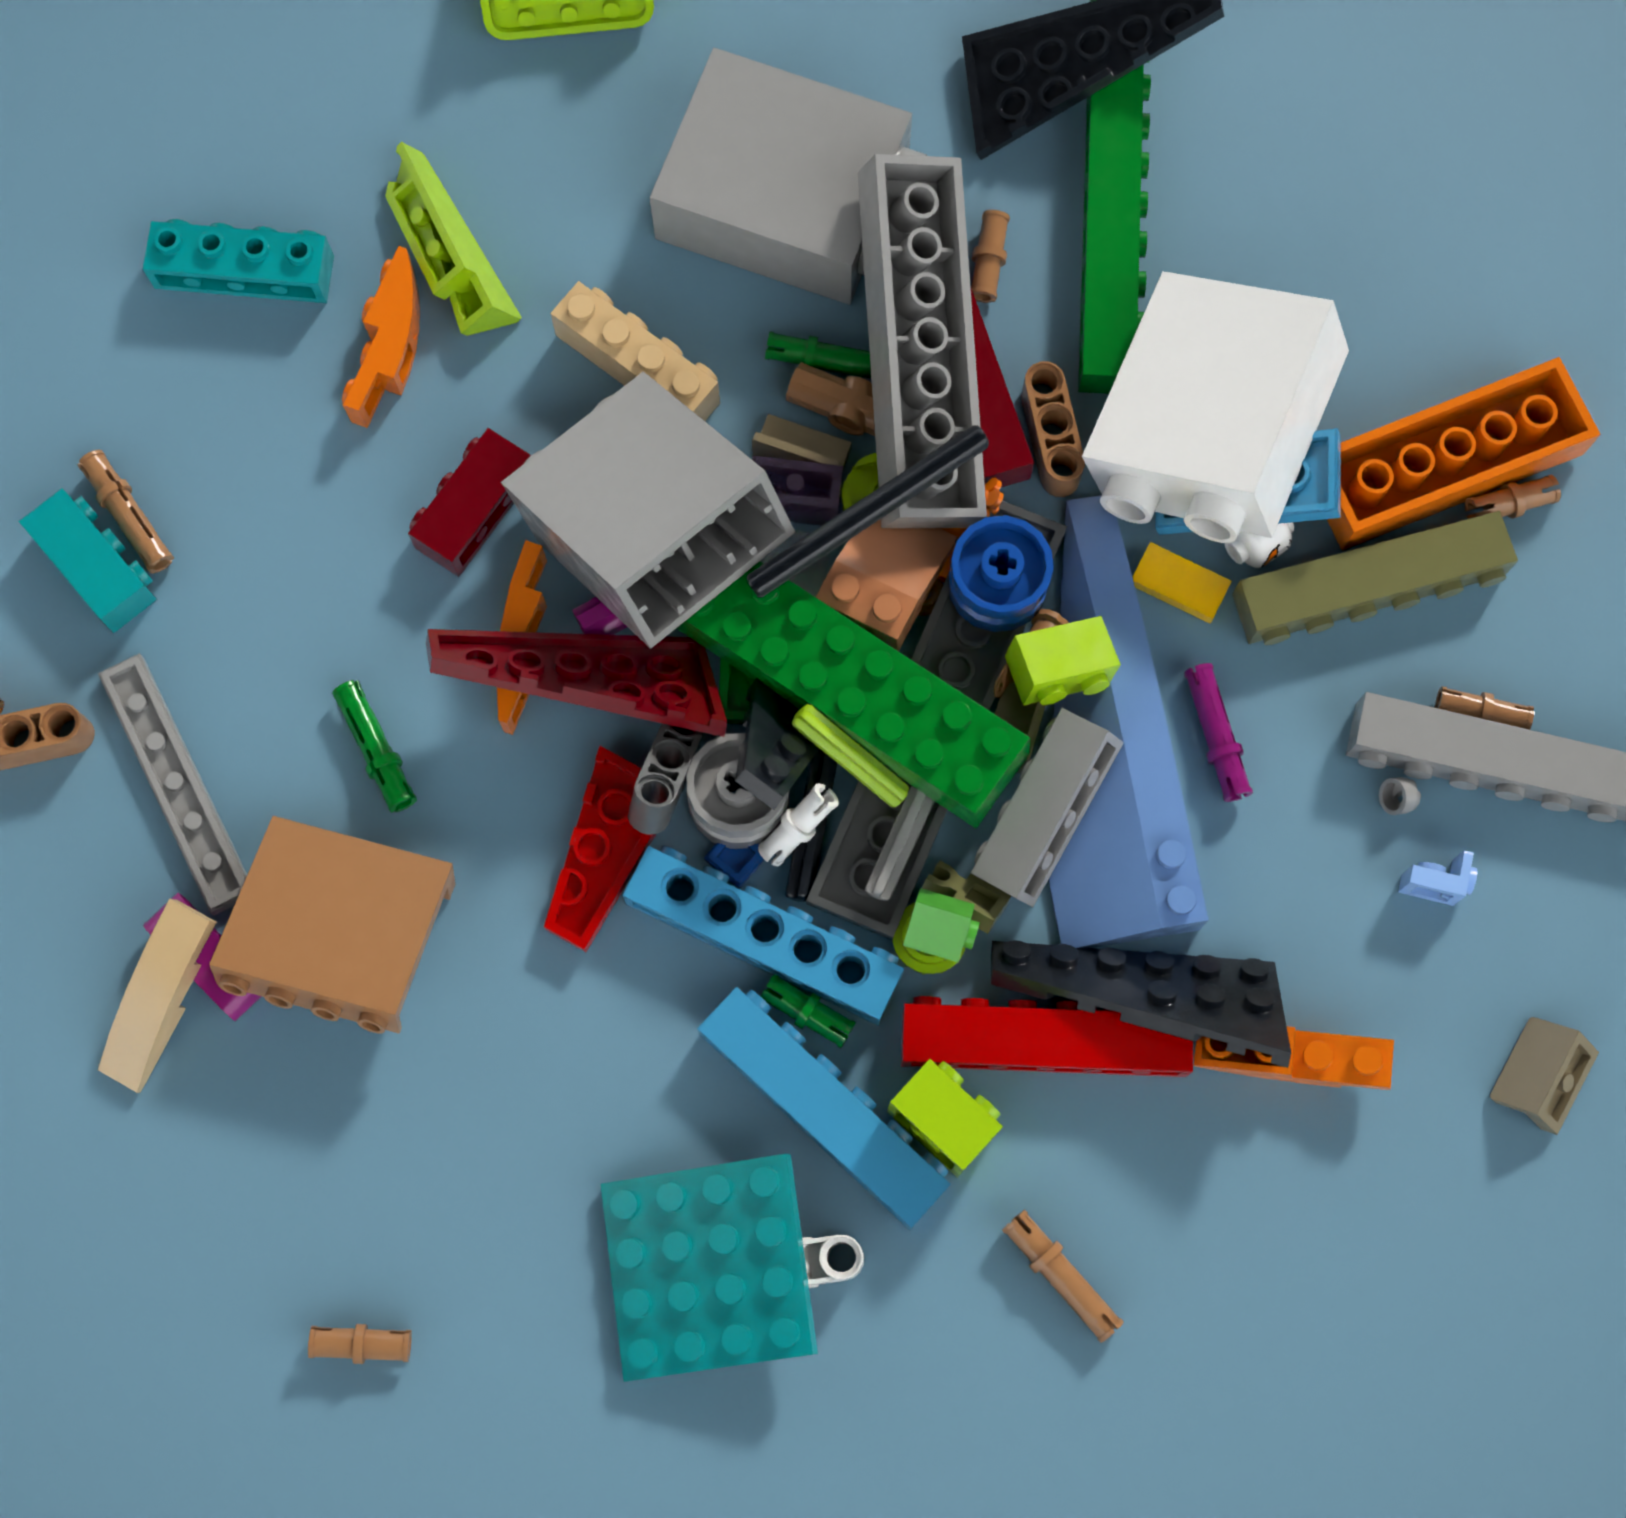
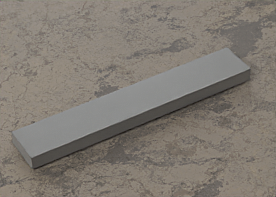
M139 653L98 673L209 912L215 916L235 905L247 873L144 657Z

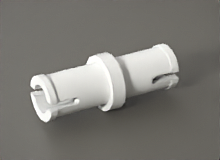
M815 784L811 792L796 808H789L783 813L780 818V825L758 846L759 853L766 862L776 854L777 856L772 860L771 865L781 866L801 842L806 843L813 838L816 833V826L839 804L836 794L830 788L821 796L825 785Z

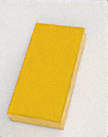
M1152 542L1149 543L1132 576L1135 588L1211 624L1232 582Z

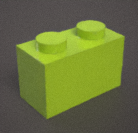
M1102 616L1015 635L1005 654L1006 662L1023 705L1040 702L1041 705H1051L1061 701L1069 694L1082 691L1084 695L1099 693L1109 687L1111 680L1121 666Z

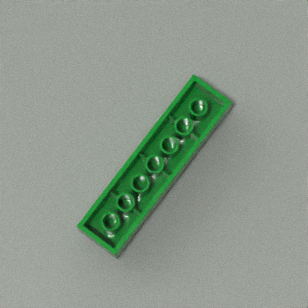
M761 561L676 628L751 679L755 680L758 678L799 710L806 704L812 705L896 776L975 829L1030 755L1029 736L792 581H786L764 597H757L748 585L746 577L764 564Z

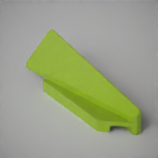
M401 141L396 148V153L402 159L397 181L388 182L385 197L433 295L444 300L450 297L461 334L466 336L519 322L522 319L520 313L426 156Z

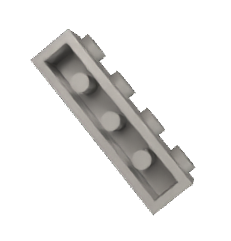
M1061 708L1057 717L1047 724L1043 733V743L1035 757L1024 766L1020 775V784L1012 799L1008 800L1000 809L997 818L998 824L990 839L984 842L978 849L975 856V866L971 874L1034 907L1124 742L1110 731Z

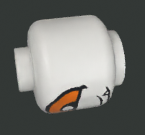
M1293 522L1278 524L1272 538L1240 531L1236 541L1225 543L1226 551L1238 564L1245 562L1251 567L1262 568L1291 547V533L1294 531Z

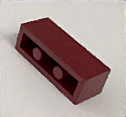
M487 428L480 438L475 437L472 439L463 453V461L454 473H447L438 484L436 489L437 495L427 508L422 507L412 518L408 535L415 549L459 577L514 504L501 482L520 468L531 455L490 428Z

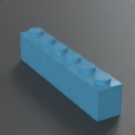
M736 986L697 1028L699 1035L907 1229L911 1230L951 1185L944 1178L949 1172L947 1168L929 1152L921 1157L908 1145L913 1138L902 1126L893 1119L886 1125L872 1112L877 1107V1104L857 1086L852 1091L848 1090L837 1079L842 1072L828 1058L820 1054L815 1059L802 1047L807 1040L791 1024L785 1021L780 1027L767 1015L772 1008L762 997L752 989L745 995Z

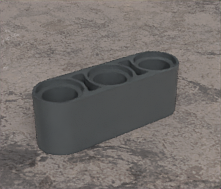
M661 723L635 782L628 812L629 822L634 829L651 835L662 832L669 825L687 782L686 774L693 756L700 749L703 732Z

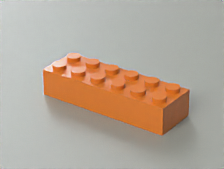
M1557 357L1341 442V518L1327 519L1343 551L1464 503L1469 497L1487 494L1501 488L1503 484L1517 482L1580 457L1586 453L1601 434L1561 358Z

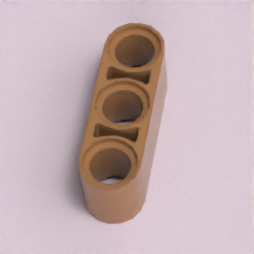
M1040 361L1033 364L1027 370L1021 393V402L1043 489L1052 496L1066 497L1073 494L1079 486L1085 467V462L1082 458L1083 450L1062 369L1049 361ZM1036 384H1045L1048 385L1053 390V392L1048 394H1041L1037 392L1033 388V386ZM1047 424H1054L1059 426L1063 433L1051 435L1044 431L1042 427ZM1065 465L1072 470L1073 474L1070 476H1060L1053 471L1052 467Z
M54 703L0 715V771L79 754L91 746L95 734L94 727L82 713L67 703ZM75 720L73 731L65 737H59L61 727L66 722ZM29 730L27 741L21 746L14 747L16 736L20 732Z

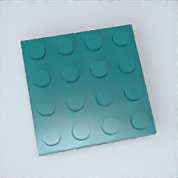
M785 1153L601 1184L624 1382L818 1354L791 1154Z

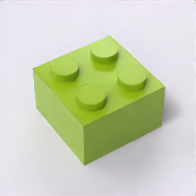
M929 1059L890 1101L887 1113L958 1178L1002 1129L1003 1126L997 1121L1001 1114L983 1096L978 1095L973 1099L961 1088L964 1079L949 1064L942 1061L937 1066Z

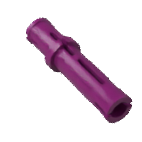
M1211 663L1199 664L1194 666L1196 672L1189 668L1184 671V676L1187 679L1209 748V752L1206 753L1207 761L1215 767L1224 802L1238 801L1242 799L1241 794L1244 797L1253 794L1241 759L1244 750L1242 744L1235 741L1213 672V665Z

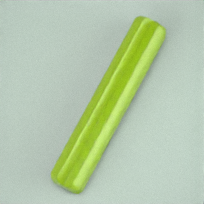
M806 704L798 710L792 721L794 728L890 807L895 808L905 800L909 791V786L812 705Z

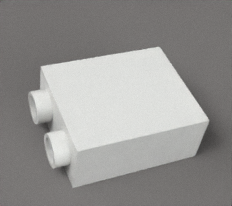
M1162 271L1082 455L1102 494L1100 498L1102 507L1122 520L1137 524L1149 523L1154 512L1184 518L1185 525L1191 531L1203 538L1220 543L1236 541L1240 531L1272 538L1302 467L1303 459H1305L1313 440L1312 436L1317 430L1349 352L1334 300Z

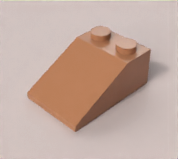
M880 519L848 540L834 561L816 598L899 651L958 537L941 528H881Z

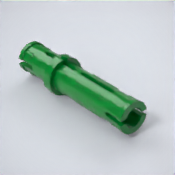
M772 331L769 332L768 348L765 352L766 360L772 359L798 365L802 362L814 368L871 378L870 351L819 342L818 337L811 335L809 339L777 334Z
M351 680L339 685L333 690L332 695L340 707L357 745L362 751L367 763L365 770L369 778L375 779L391 813L394 811L395 813L411 807L417 801V797L404 776L401 768L403 761L397 752H393L365 697L360 682L358 680L355 682Z

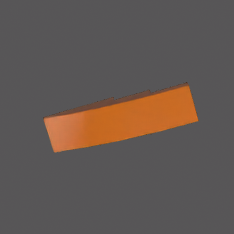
M528 540L524 542L510 582L500 631L537 632L547 608L542 592L535 590L547 563L542 545ZM497 687L498 721L505 733L513 735L530 694Z

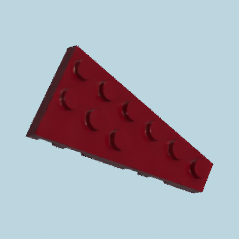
M427 629L426 649L430 673L721 737L725 736L727 719L706 649L690 637L666 636L650 649L636 635Z

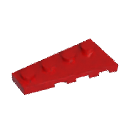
M600 745L596 754L593 773L582 800L583 805L578 822L573 829L569 842L570 848L563 869H561L544 924L546 931L585 953L636 870L647 847L650 846L656 834L650 835L637 831L628 819L635 782L642 768Z

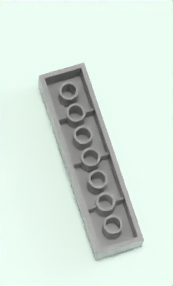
M874 154L858 172L879 487L973 425L980 427L961 158ZM982 452L881 518V528H968L970 525L986 518Z

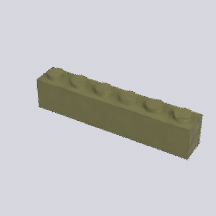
M1500 511L1242 579L1238 582L1232 596L1248 644L1263 641L1264 645H1274L1291 637L1290 633L1306 629L1308 634H1314L1331 628L1334 625V621L1348 617L1351 622H1359L1376 615L1378 609L1393 606L1395 611L1417 605L1421 601L1420 598L1436 594L1437 599L1454 596L1462 592L1464 586L1479 583L1481 588L1496 585L1507 578L1506 574L1518 562V558Z

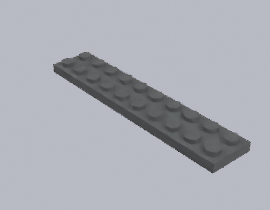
M1005 501L1001 502L997 514L994 515L990 512V517L1007 515L1027 521L1043 534L1052 550V558L1054 560L1067 526ZM947 575L911 660L990 711L995 700L993 692L995 682L1006 664L1005 654L1015 635L1022 634L1026 624L1015 630L992 632L973 626L959 615L950 600ZM858 780L808 895L806 904L892 940L948 810L934 802L891 899L888 901L878 900L865 891V886L903 802L895 808L890 807Z

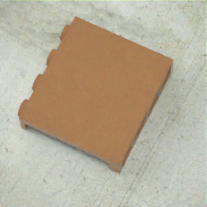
M272 816L209 966L216 984L222 990L232 995L245 996L247 993L264 997L267 1002L280 1008L289 1009L295 1005L310 1009L314 1015L325 1020L337 1021L340 1017L357 1022L361 1028L369 1032L382 1034L385 1030L400 1034L402 1028L400 1012L443 898L450 900L456 885L453 863Z

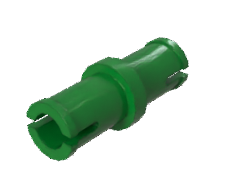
M774 974L766 985L768 988L762 992L760 997L771 1006L795 1019V1026L802 1030L806 1026L841 1049L848 1039L849 1033L855 1027L856 1022L854 1020L851 1021L821 1003L822 997L814 992L810 996L781 979L779 975Z

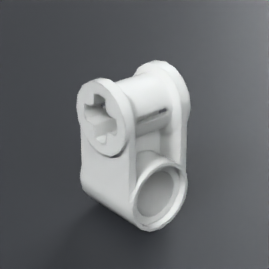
M847 1235L802 1238L809 1288L819 1287L820 1284L847 1281L861 1272L864 1265V1253L862 1247L854 1238ZM839 1244L851 1246L856 1254V1261L853 1267L845 1272L833 1270L828 1261L831 1249Z

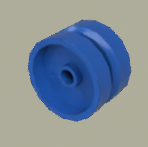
M1007 515L986 517L970 525L956 541L948 575L950 600L959 615L973 626L992 632L1015 630L1030 622L1043 606L1054 569L1052 550L1043 534L1027 521Z

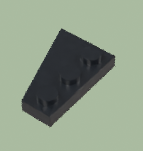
M756 678L747 690L746 700L749 701V709L743 719V726L746 727L745 739L740 744L735 781L775 810L820 748L793 727L792 721L799 709Z

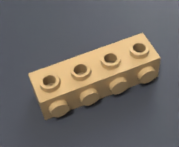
M578 281L550 313L555 334L558 338L624 386L644 371L704 421L719 406L718 379L711 369L699 362L696 365L682 356V351L674 342L665 337H662L660 340L651 334L646 324L638 316L631 312L625 315L615 308L610 297L599 288L593 287L591 290Z

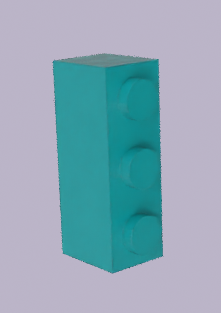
M61 488L18 522L100 620L115 633L157 600L147 588L153 580L136 560L129 565L119 554L126 548L109 528L102 533L92 522L99 516L86 500L80 496L74 501Z

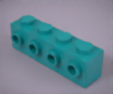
M170 219L167 222L151 221L143 271L154 289L327 303L334 254L326 236L310 230L288 233L278 232L273 228L258 226L252 230L234 228L225 223H212L210 226L193 225L180 219Z

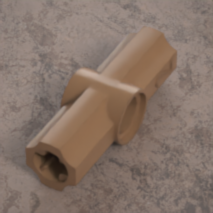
M802 362L796 367L786 393V401L828 417L829 422L845 433L859 436L865 432L875 436L871 382L855 376L846 377L844 380Z

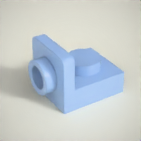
M1463 850L1452 860L1450 873H1446V867L1436 863L1420 862L1418 865L1413 864L1401 875L1398 893L1454 906L1466 897V894L1471 895L1474 890L1478 872L1476 867H1472L1474 853Z

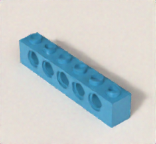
M663 845L659 851L653 847H647L622 895L626 905L771 975L777 974L786 982L810 994L814 992L822 997L821 999L879 1026L903 976L904 968L897 965L898 957L878 947H873L871 952L854 944L856 938L853 935L837 927L831 926L829 931L811 924L814 919L811 915L798 908L788 906L787 910L784 911L769 904L771 897L754 887L746 886L744 891L728 884L729 877L717 869L704 866L702 871L686 864L687 857L673 848ZM686 881L692 884L694 887L692 896L685 901L671 899L668 896V892L674 883ZM720 901H728L737 910L732 919L726 922H719L710 916L711 908ZM763 921L774 923L779 929L777 937L770 942L756 940L752 935V931L758 923ZM810 941L817 944L822 952L820 957L812 963H804L798 960L794 951L800 943ZM845 962H855L862 967L864 976L857 983H845L837 975L839 966Z

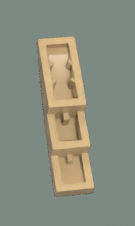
M168 900L125 990L110 1029L98 1071L136 1093H141L186 1009L180 1004L201 967L196 960L215 927L216 921L179 900Z

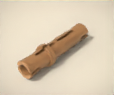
M93 450L80 458V463L77 466L97 493L95 499L102 508L108 509L149 573H157L167 568L173 562L174 556L163 544L157 532L131 495L132 488L127 480L119 477L102 450Z
M1025 1209L1022 1210L1002 1231L1010 1237L1031 1261L1029 1268L1034 1273L1040 1272L1096 1335L1097 1340L1100 1343L1104 1342L1115 1333V1328L1119 1329L1124 1321L1114 1313L1062 1254L1061 1251L1064 1247L1057 1240L1052 1242L1032 1220Z

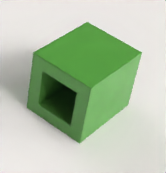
M920 888L903 946L958 962L962 948L972 950L980 922L971 920L975 904Z

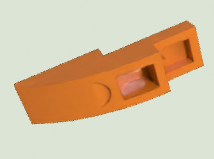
M398 246L392 260L387 259L380 273L381 284L375 296L369 297L364 305L362 321L370 340L366 342L361 352V367L355 379H350L347 382L342 394L343 407L350 421L365 428H368L385 390L402 396L417 350L420 330L419 289L407 248Z
M1287 1026L1291 1048L1288 1068L1272 1064V1055L1246 1049L1245 1055L1226 1051V1042L1204 1036L1196 1040L1195 1067L1337 1088L1352 1086L1391 1090L1394 1040L1300 1031L1296 1030L1295 1027Z

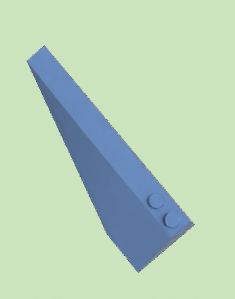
M1102 495L1066 500L1064 525L1067 528L1063 538L1060 615L1069 623L1102 616L1121 666L1111 680L1109 687L1093 695H1084L1083 691L1069 694L1061 701L1054 703L1053 718H1056L1061 708H1064L1110 731L1124 743L1048 879L1060 944L1071 945L1075 948H1095L1199 931L1209 921L1161 694L1117 517L1106 511L1100 503Z

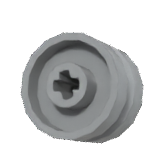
M745 733L725 734L724 737L720 736L708 741L693 756L686 774L689 812L697 829L712 843L726 845L729 849H743L754 844H760L780 825L781 816L789 809V791L775 810H773L735 781L740 744L745 739Z

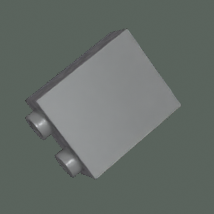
M713 47L649 197L655 239L851 305L860 279L864 275L858 172L874 154L927 156V154L910 149L912 113Z
M644 371L615 394L599 402L592 412L543 450L531 455L520 468L501 482L536 540L650 649L795 533L766 471Z

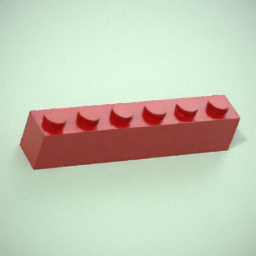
M917 996L913 997V1004L904 1003L902 1010L901 1067L922 1068L931 1059L937 1066L944 1061L953 1069L1187 1077L1193 1072V1041L1120 1021L1121 1013L1103 1008V1011L1096 1010L1095 1013L1077 1009L1078 1002L1074 1001L1056 1002V1009L1037 1008V1002L1033 1000L1008 1001V1007H989V1000L983 998L961 999V1005H942V998Z

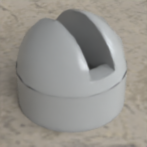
M1396 777L1386 779L1379 789L1380 804L1384 811L1390 815L1409 813L1416 809L1421 800V792L1418 791L1417 784L1414 780ZM1403 795V801L1399 802L1397 797Z

